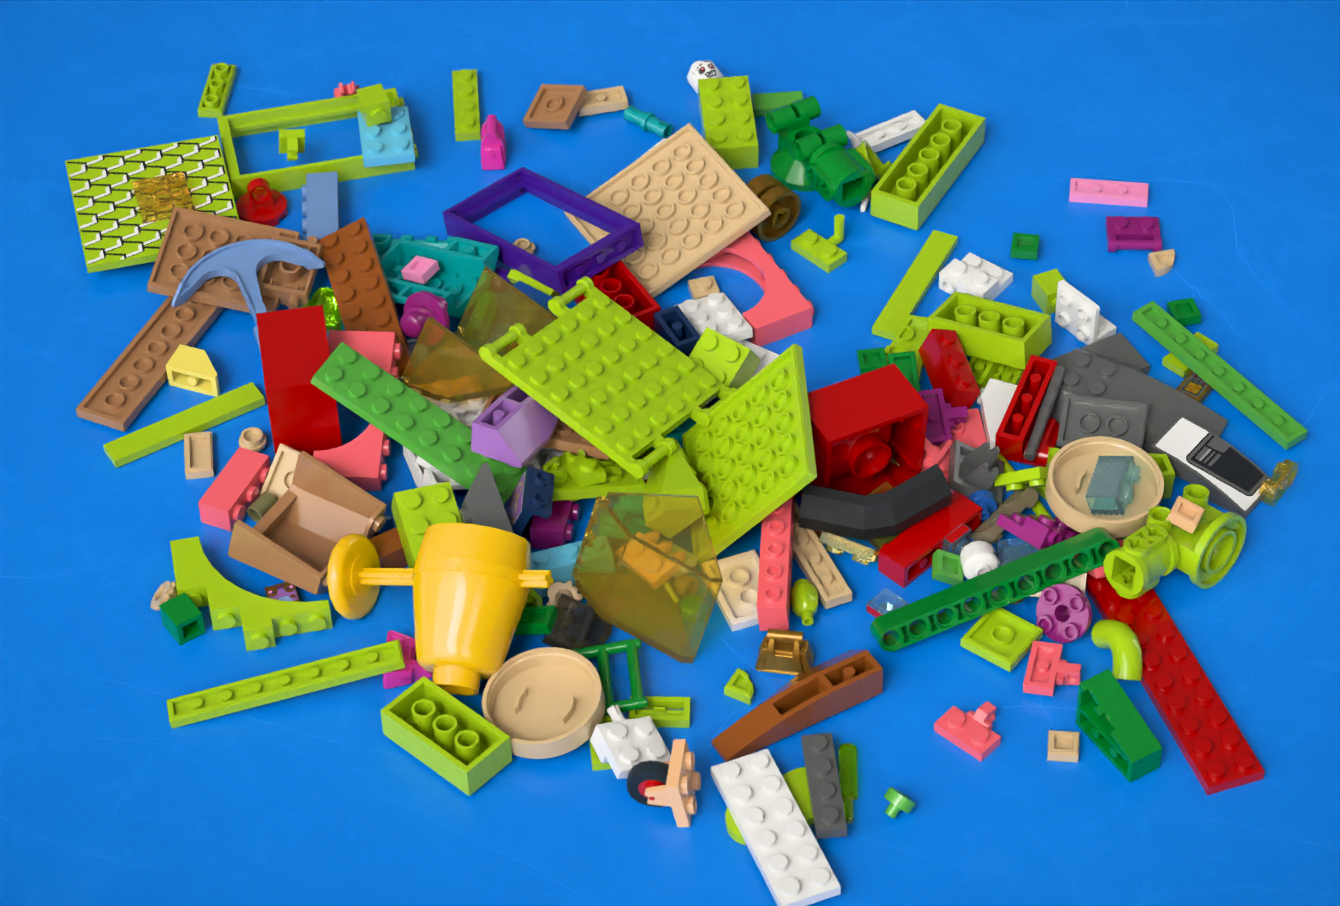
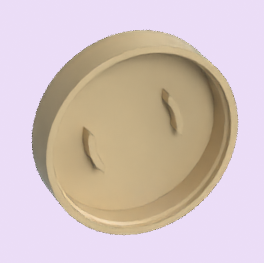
M1086 437L1070 442L1054 455L1048 469L1045 494L1053 513L1073 530L1083 533L1093 528L1101 527L1106 529L1114 538H1122L1146 526L1148 510L1161 505L1164 479L1154 459L1136 445L1112 437Z
M558 647L532 649L512 657L503 663L498 672L490 677L482 697V710L485 719L510 736L512 754L530 759L557 757L578 748L592 736L596 725L601 723L606 706L601 680L593 664L577 652Z

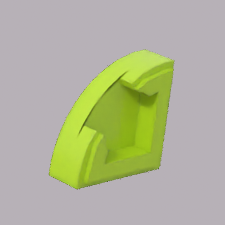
M738 668L725 685L724 695L751 705L754 698V687L749 679V675Z

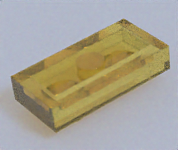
M822 531L819 542L827 544L825 550L841 556L843 551L853 554L851 560L868 565L869 561L878 563V550Z

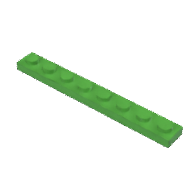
M1154 301L1133 312L1132 320L1285 450L1306 438L1307 429Z

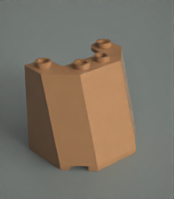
M301 451L298 455L292 484L285 494L253 528L239 519L234 523L228 555L315 595L328 593V563L331 552L339 539L349 533L362 534L368 539L373 538L374 534L379 532L385 524L386 518L384 513L387 505L305 451Z

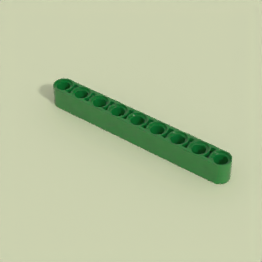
M1101 527L1093 528L883 614L873 620L870 626V633L883 650L887 652L899 650L1033 595L1047 587L1104 565L1106 555L1115 548L1120 547V545L1106 529Z

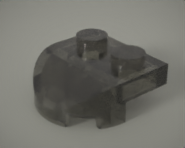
M562 593L556 603L558 615L551 634H545L542 642L551 647L568 650L605 644L612 632V622H608L603 614L604 607L592 599L588 606Z

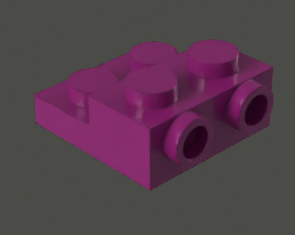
M1013 512L1012 515L1000 514L996 523L1039 550L1080 533L1064 524L1057 516L1053 519L1044 514L1039 516L1034 514L1025 516L1018 512Z

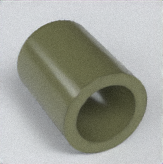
M263 492L247 508V514L253 521L258 523L277 502V499L271 493Z

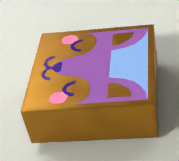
M284 582L265 587L267 598L300 602L295 585Z

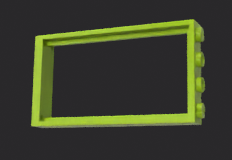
M396 88L384 90L390 101V108L405 106L403 97L398 98ZM357 94L217 117L220 140L234 200L247 193L248 183L256 178L266 179L271 189L283 192L301 189L302 185L306 184V174L337 172L338 182L414 170L415 163L364 167L363 155L240 175L232 141L233 137L358 117ZM411 128L412 140H413V143H414V137H413V132H412V128ZM414 143V144H413V147H414L415 159H417V158H418V150H417L416 143Z

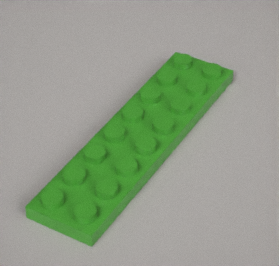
M343 342L329 356L310 382L468 490L482 464L488 463L503 505L508 501L527 469L525 465L522 468L512 467L507 463L487 458L471 451L472 429Z

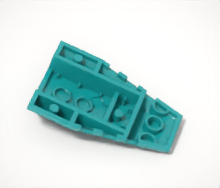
M372 234L394 302L405 304L410 295L418 291H428L446 300L449 316L460 318L491 287L499 254V247L496 245L448 236L447 241L438 240L437 236H426L425 240L414 239L413 235H403L400 239H393L392 234ZM416 256L437 260L440 268L425 284L405 280L401 273V270Z

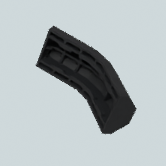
M937 464L891 490L879 494L864 496L808 484L804 487L802 493L798 527L859 540L895 536L950 505L952 492L944 473Z

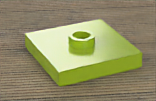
M999 608L982 615L961 638L960 646L1011 672L1031 650L1033 641H1039L1043 637V629L1003 608Z

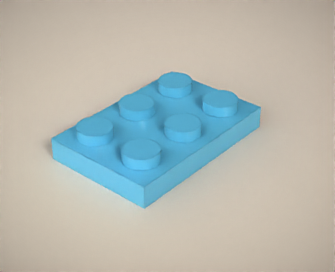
M408 106L391 107L392 121L367 127L360 111H357L364 167L415 162Z

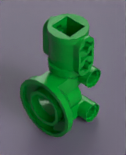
M814 96L803 98L790 105L767 112L765 120L768 129L773 134L778 133V149L773 153L770 161V170L773 177L791 190L801 192L817 191L826 201L834 200L841 207L854 206L868 195L872 184L875 183L874 171L870 164L854 148L845 149L844 146L848 144V136L844 127L841 124H835L820 130L817 127L810 126L811 120L821 116L820 105Z

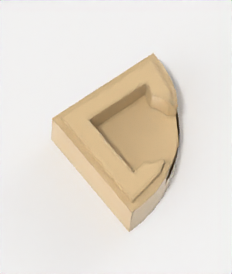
M1174 249L1148 253V262L1156 277L1165 275L1173 268L1175 261Z

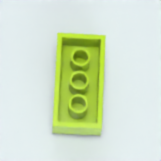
M748 76L698 79V105L703 138L732 169L758 168V139Z
M957 291L928 317L929 332L932 328L956 330L965 355L1004 364L1015 369L1025 370L1031 354L1040 356L1052 343L1051 315Z
M450 481L395 492L393 495L391 511L408 567L413 569L426 528L441 523H462V519Z
M425 676L380 710L383 734L468 796L472 795L512 761L510 736Z

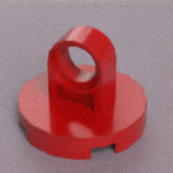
M263 178L251 180L247 185V193L242 195L236 202L239 220L275 227L279 224V219L283 216L286 218L288 214L287 200L284 195L277 190L271 189L269 182Z

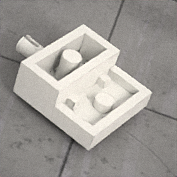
M612 705L607 709V713L613 722L597 724L590 739L601 763H609L617 779L627 778L632 767L640 762L670 761L671 758L651 717L626 719L618 705H615V707Z

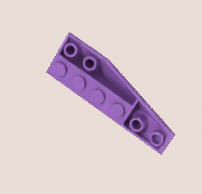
M515 385L501 395L472 422L471 451L484 457L507 463L512 467L522 468L550 441L560 419Z

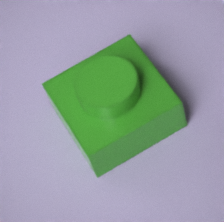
M937 549L932 554V579L953 586L963 582L960 556Z

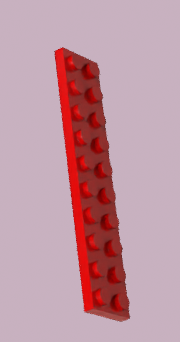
M1087 573L1085 589L1103 620L1113 619L1127 624L1138 637L1142 649L1143 665L1142 680L1140 682L1206 794L1211 795L1264 779L1265 770L1154 589H1150L1138 598L1128 599L1118 595L1106 577L1096 579Z

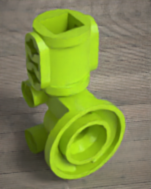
M1199 484L1186 485L1182 497L1205 509L1194 532L1191 534L1172 524L1170 520H1166L1171 511L1169 508L1162 506L1150 508L1148 510L1146 526L1126 537L1122 547H1117L1106 555L1104 560L1106 578L1118 595L1128 599L1140 597L1158 585L1161 576L1169 574L1176 568L1188 574L1191 582L1202 589L1211 588L1227 575L1240 555L1247 532L1245 519L1234 512L1223 513L1208 505L1209 490L1205 486Z

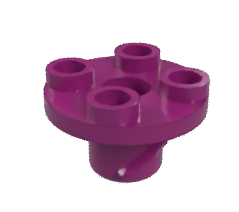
M418 291L410 295L405 302L404 315L400 320L402 331L408 337L416 338L426 344H435L448 337L450 334V321L446 300L428 291Z
M1060 583L1047 587L1042 591L1037 602L1036 625L1043 629V633L1056 642L1069 643L1076 641L1084 636L1090 627L1092 620L1090 602L1084 592L1072 584Z

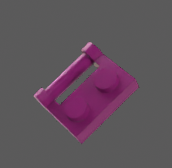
M1106 216L1105 227L1108 252H1116V250L1161 251L1162 239L1160 237L1159 217Z

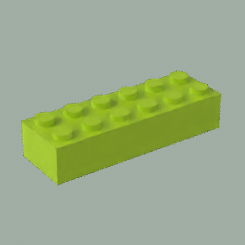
M939 103L872 189L871 215L918 231L984 143L986 118Z

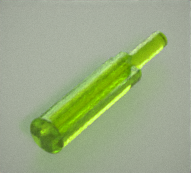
M845 743L839 747V782L842 799H844L846 823L850 824L854 821L853 800L858 799L857 747L851 743Z

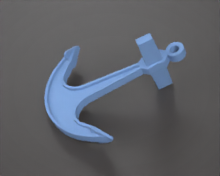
M252 239L231 243L208 253L187 271L177 288L171 306L176 308L187 303L189 297L210 278L225 276L233 279L237 283L256 324L253 332L260 351L256 314L267 312L262 301L257 279L260 268L273 261H284L312 270L324 268L325 262L308 249H303L284 241Z

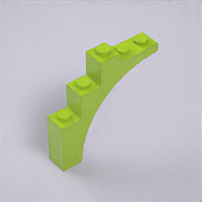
M199 536L170 541L177 594L180 595L185 592L197 608L209 606L213 631L242 626L247 651L276 647L275 638L333 628L328 600L295 602L258 596L226 580L211 565L203 552Z

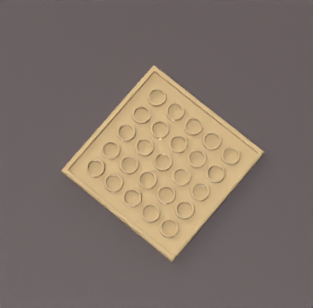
M690 123L585 196L640 223L644 246L621 259V261L652 298L658 296L771 215L766 205ZM564 211L568 220L590 245L610 234Z

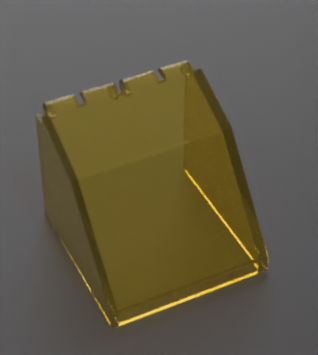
M485 267L457 327L460 330H456L453 333L432 317L427 318L401 377L402 381L420 395L447 404L505 393L515 384L481 359L479 355L480 347L487 343H493L506 334L509 328L516 323L522 324L527 334L533 336L556 320L557 317L488 267ZM514 341L497 354L503 357L519 344Z
M608 492L607 499L603 496H598L595 500L591 512L592 516L589 518L584 534L585 537L582 540L578 558L572 571V577L575 579L574 585L601 619L636 638H640L641 641L680 663H693L723 582L699 496Z

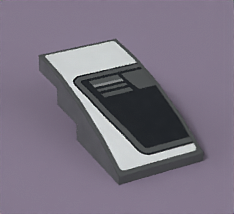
M1180 415L1150 448V453L1167 454L1171 465L1174 466L1175 476L1191 484L1205 486L1209 490L1208 501L1230 512H1234L1244 519L1249 516L1275 487V482L1240 451L1205 427L1183 415Z

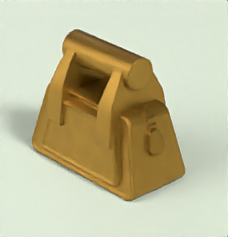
M768 628L767 636L763 638L759 646L755 669L762 672L797 676L799 673L813 667L815 655L809 642L803 638L804 632Z

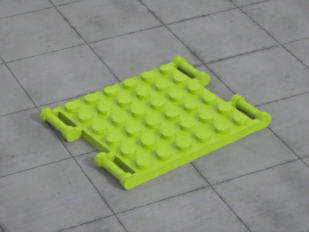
M586 276L576 282V286L560 297L555 296L548 301L549 310L558 318L539 332L530 336L522 324L516 323L499 339L491 344L487 343L479 349V355L483 361L530 397L534 398L535 401L636 478H642L648 473L649 468L664 456H670L676 452L677 444L669 437L664 438L667 434L688 418H692L703 427H708L714 419L710 415L711 411L738 390L727 387L594 287L593 281ZM580 295L586 297L585 300L572 309L566 306ZM514 341L519 344L503 357L497 354ZM717 396L720 398V400L716 402L714 405H712L710 408L701 409L709 402H711L713 399H715ZM650 447L655 448L654 451H652L642 460H635Z

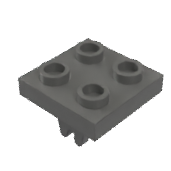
M955 440L950 446L949 488L967 497L978 490H988L995 495L997 507L1001 505L1003 487H994V480L997 475L1004 473V461L997 459L1000 448L996 446L990 450V443L985 442L975 449Z

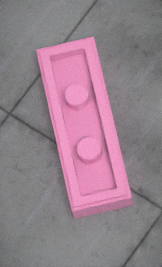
M1071 178L1069 202L1147 207L1149 184Z

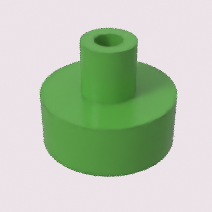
M892 786L889 787L883 796L890 802L885 813L893 819L896 818L900 810L910 814L916 805L912 799Z

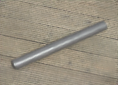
M1062 366L1055 367L1026 447L1024 458L1029 461L1035 459L1063 381L1066 369Z

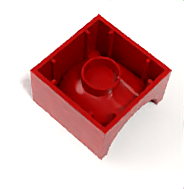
M323 305L257 313L264 384L275 455L280 443L286 444L300 452L305 451L312 457L314 451L329 450L342 446L336 400L310 383L315 373L330 356Z
M894 363L807 393L817 478L811 481L810 485L865 496L885 493L921 472L929 406ZM891 455L900 466L889 462ZM802 488V489L798 492L801 497H802V493H803V489H804V488Z

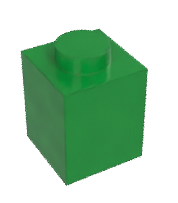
M185 592L159 605L163 626L180 646L206 633L202 612Z

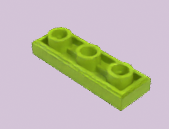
M226 63L211 65L197 110L198 117L217 118L224 116L237 74L236 65Z

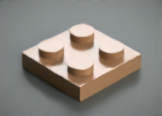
M541 84L522 121L526 128L569 129L588 92L584 85Z

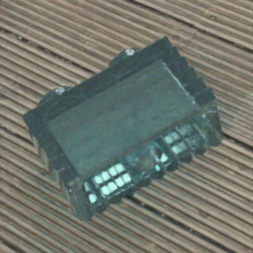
M1099 456L1090 485H1088L1087 493H1085L1091 514H1098L1100 516L1102 514H1109L1111 516L1113 514H1120L1122 516L1125 514L1127 505L1132 504L1134 499V485L1139 483L1141 478L1140 467L1136 466L1133 456Z

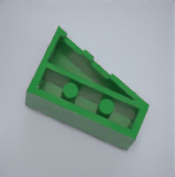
M1110 669L1079 683L1075 724L1131 783L1160 768L1162 755L1160 742L1155 738Z

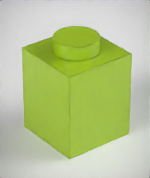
M381 83L356 89L359 111L367 127L392 121L390 101Z
M1057 269L1036 274L1032 277L1031 296L1044 314L1056 312L1058 282L1061 280L1066 281Z

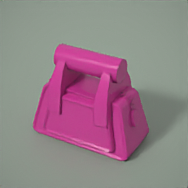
M491 114L487 116V120L481 128L482 170H505V131L497 117Z
M389 630L386 642L399 639L406 668L383 673V688L390 689L408 685L412 682H417L423 676L428 679L431 678L432 673L422 668L416 660L415 638Z

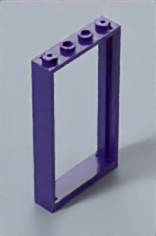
M525 167L517 169L442 212L448 235L498 246V261L561 294L576 286V282L582 277L591 278L644 246L640 223ZM527 192L610 234L554 266L472 223Z

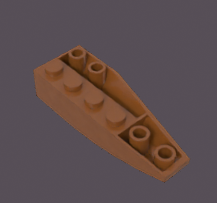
M850 650L799 673L711 740L712 746L725 762L758 751L881 694L883 668L868 650Z

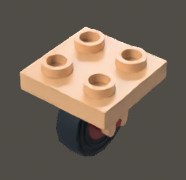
M686 739L673 740L670 761L640 762L632 767L627 777V791L630 796L638 803L646 806H671L677 827H690L691 816L696 814L697 811L695 792L700 790L701 787L700 773L695 772L694 769L695 756L693 752H689Z

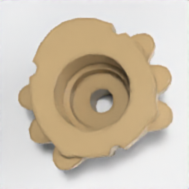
M570 580L566 583L555 582L551 584L547 591V597H549L547 606L555 605L561 616L565 617L568 612L577 606L578 601L582 599V595L577 593L579 588L577 586L573 587ZM562 595L565 596V600H564V601H562V600L560 599V597H561Z
M165 581L159 586L152 598L151 609L160 611V604L178 596L176 582Z

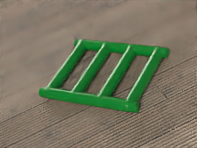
M640 638L571 650L579 653L586 659L597 657L599 677L606 700L604 716L609 715L607 709L612 705L614 707L618 705L621 712L638 710L649 706L647 697H643L638 649H641L642 645ZM626 652L631 699L614 701L609 655Z

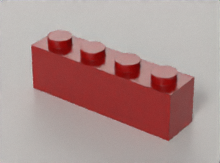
M1031 354L996 433L995 447L998 446L1000 448L999 454L1003 455L1005 459L1018 463L1023 462L1026 443L1032 434L1055 367L1058 366V361Z
M955 491L952 494L950 505L902 531L890 543H885L880 548L878 553V571L905 588L932 567V554L937 549L951 552L971 536L981 525L982 507ZM962 524L970 528L969 531L953 543L945 539Z

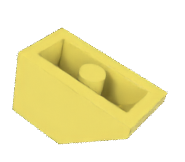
M180 344L166 364L169 385L215 397L219 396L221 393L218 375L205 350Z

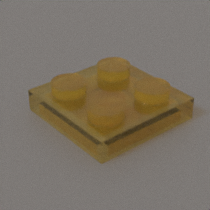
M183 171L132 182L143 224L171 218L174 206L194 210Z

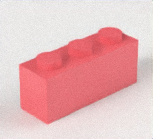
M239 447L198 502L201 522L232 531L234 523L238 519L243 520L247 508L258 498L271 467L269 456Z

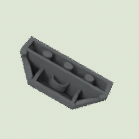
M484 463L476 475L461 509H459L462 523L493 527L513 533L489 464Z

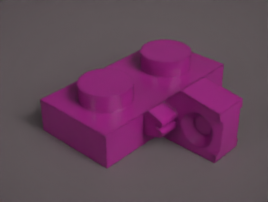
M942 388L917 391L929 406L925 437L933 446L941 445L948 439L953 440L951 429H955V424L967 422L969 417L967 406L952 408L951 403H945Z

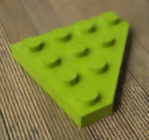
M564 451L560 457L554 456L543 465V471L552 473L555 476L553 501H577L586 498L604 499L612 496L643 494L645 492L646 483L643 477H634L611 458L609 460L596 459L606 471V482L581 487L578 486L568 473L569 466L566 464L567 452ZM586 455L585 458H590V459H592L593 457Z

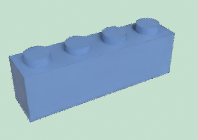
M337 172L306 174V184L302 185L303 200L307 201H302L303 217L307 218H302L303 234L307 233V235H302V240L307 241L309 236H315L319 240L340 229Z

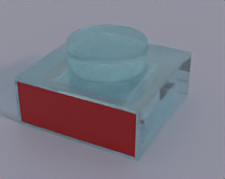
M962 523L944 538L943 551L960 556L962 549L971 543L972 529Z
M885 588L866 603V612L877 618L908 605V602Z

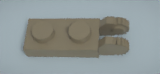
M1027 488L1024 492L1022 490L1015 491L971 534L972 540L986 541L992 544L1002 538L1004 535L1002 531L1004 529L996 524L1000 514L1012 515L1013 512L1021 513L1025 508H1033L1035 503L1039 501L1037 491L1033 488Z

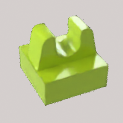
M305 129L279 130V154L287 153V161L298 160L297 153H305Z

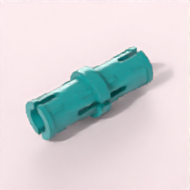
M629 105V108H626L624 112V119L638 125L644 132H652L663 139H667L672 133V124L658 119L651 112H643L632 105Z

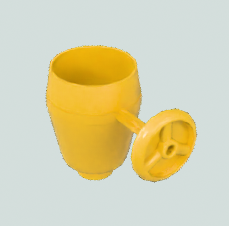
M441 523L428 526L413 569L381 568L374 544L365 535L349 533L339 539L333 548L327 570L329 597L335 610L346 619L359 620L369 614L377 601L380 586H412L416 660L422 668L433 673V683L449 694L463 696L478 695L480 681L490 679L494 673L500 670L514 637L530 588H550V584H553L554 579L551 577V570H531V544L525 538L493 527L464 523Z

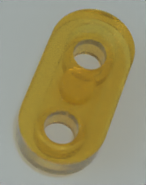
M1285 459L1283 463L1278 462L1272 477L1269 480L1265 479L1260 487L1259 495H1262L1261 501L1272 507L1278 503L1292 485L1298 472V463L1289 459Z

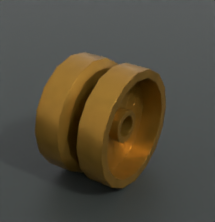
M761 174L753 178L746 185L766 205L771 215L750 230L760 239L771 242L783 237L793 227L801 211V200L798 194L784 186L770 174Z

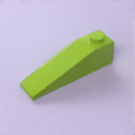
M673 437L671 439L677 444V450L670 456H664L649 468L642 502L645 528L654 533H659V536L668 541L710 512L707 489L697 479L695 469L690 467L687 462V456L678 441Z

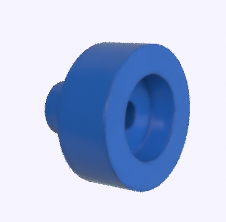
M978 490L968 497L969 500L982 507L981 520L988 519L997 510L995 495L988 490Z

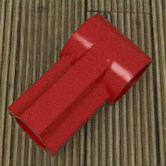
M1049 418L1035 459L1029 461L1024 458L1023 454V464L1034 467H1046L1049 448H1057L1060 425L1056 419Z

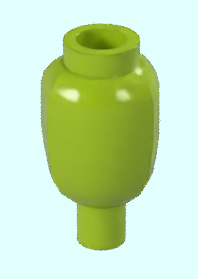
M798 579L791 588L790 604L793 613L801 618L802 624L805 626H810L814 622L813 616L818 609V593L816 587L810 584V581Z

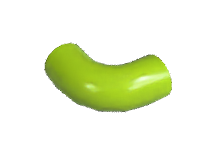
M1104 619L1096 622L1091 632L1092 640L1098 648L1111 650L1113 660L1112 674L1119 680L1141 681L1143 666L1142 649L1136 634L1127 624L1113 619Z

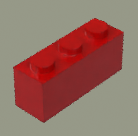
M932 328L918 350L933 389L942 388L945 403H951L952 408L967 406V409H970L978 397L980 389L956 330Z

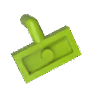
M837 214L834 216V235L827 240L811 229H808L791 241V249L827 273H830L847 261V253L836 246L844 240V215Z

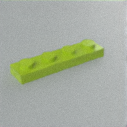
M477 69L452 71L456 141L481 140Z

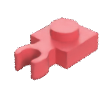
M351 81L347 85L339 83V88L334 89L333 96L336 98L357 94L356 89H359V85H355V81Z

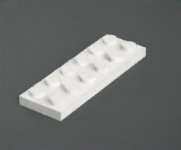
M768 749L711 767V776L778 906H807L841 894V886Z

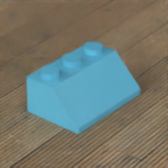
M609 534L531 553V570H551V577L554 579L553 583H566L570 580L573 587L581 588L619 578L616 553ZM532 588L541 597L547 596L548 588Z

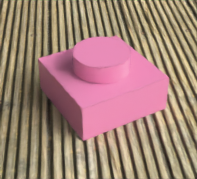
M416 256L401 270V273L405 280L425 284L440 268L437 260Z

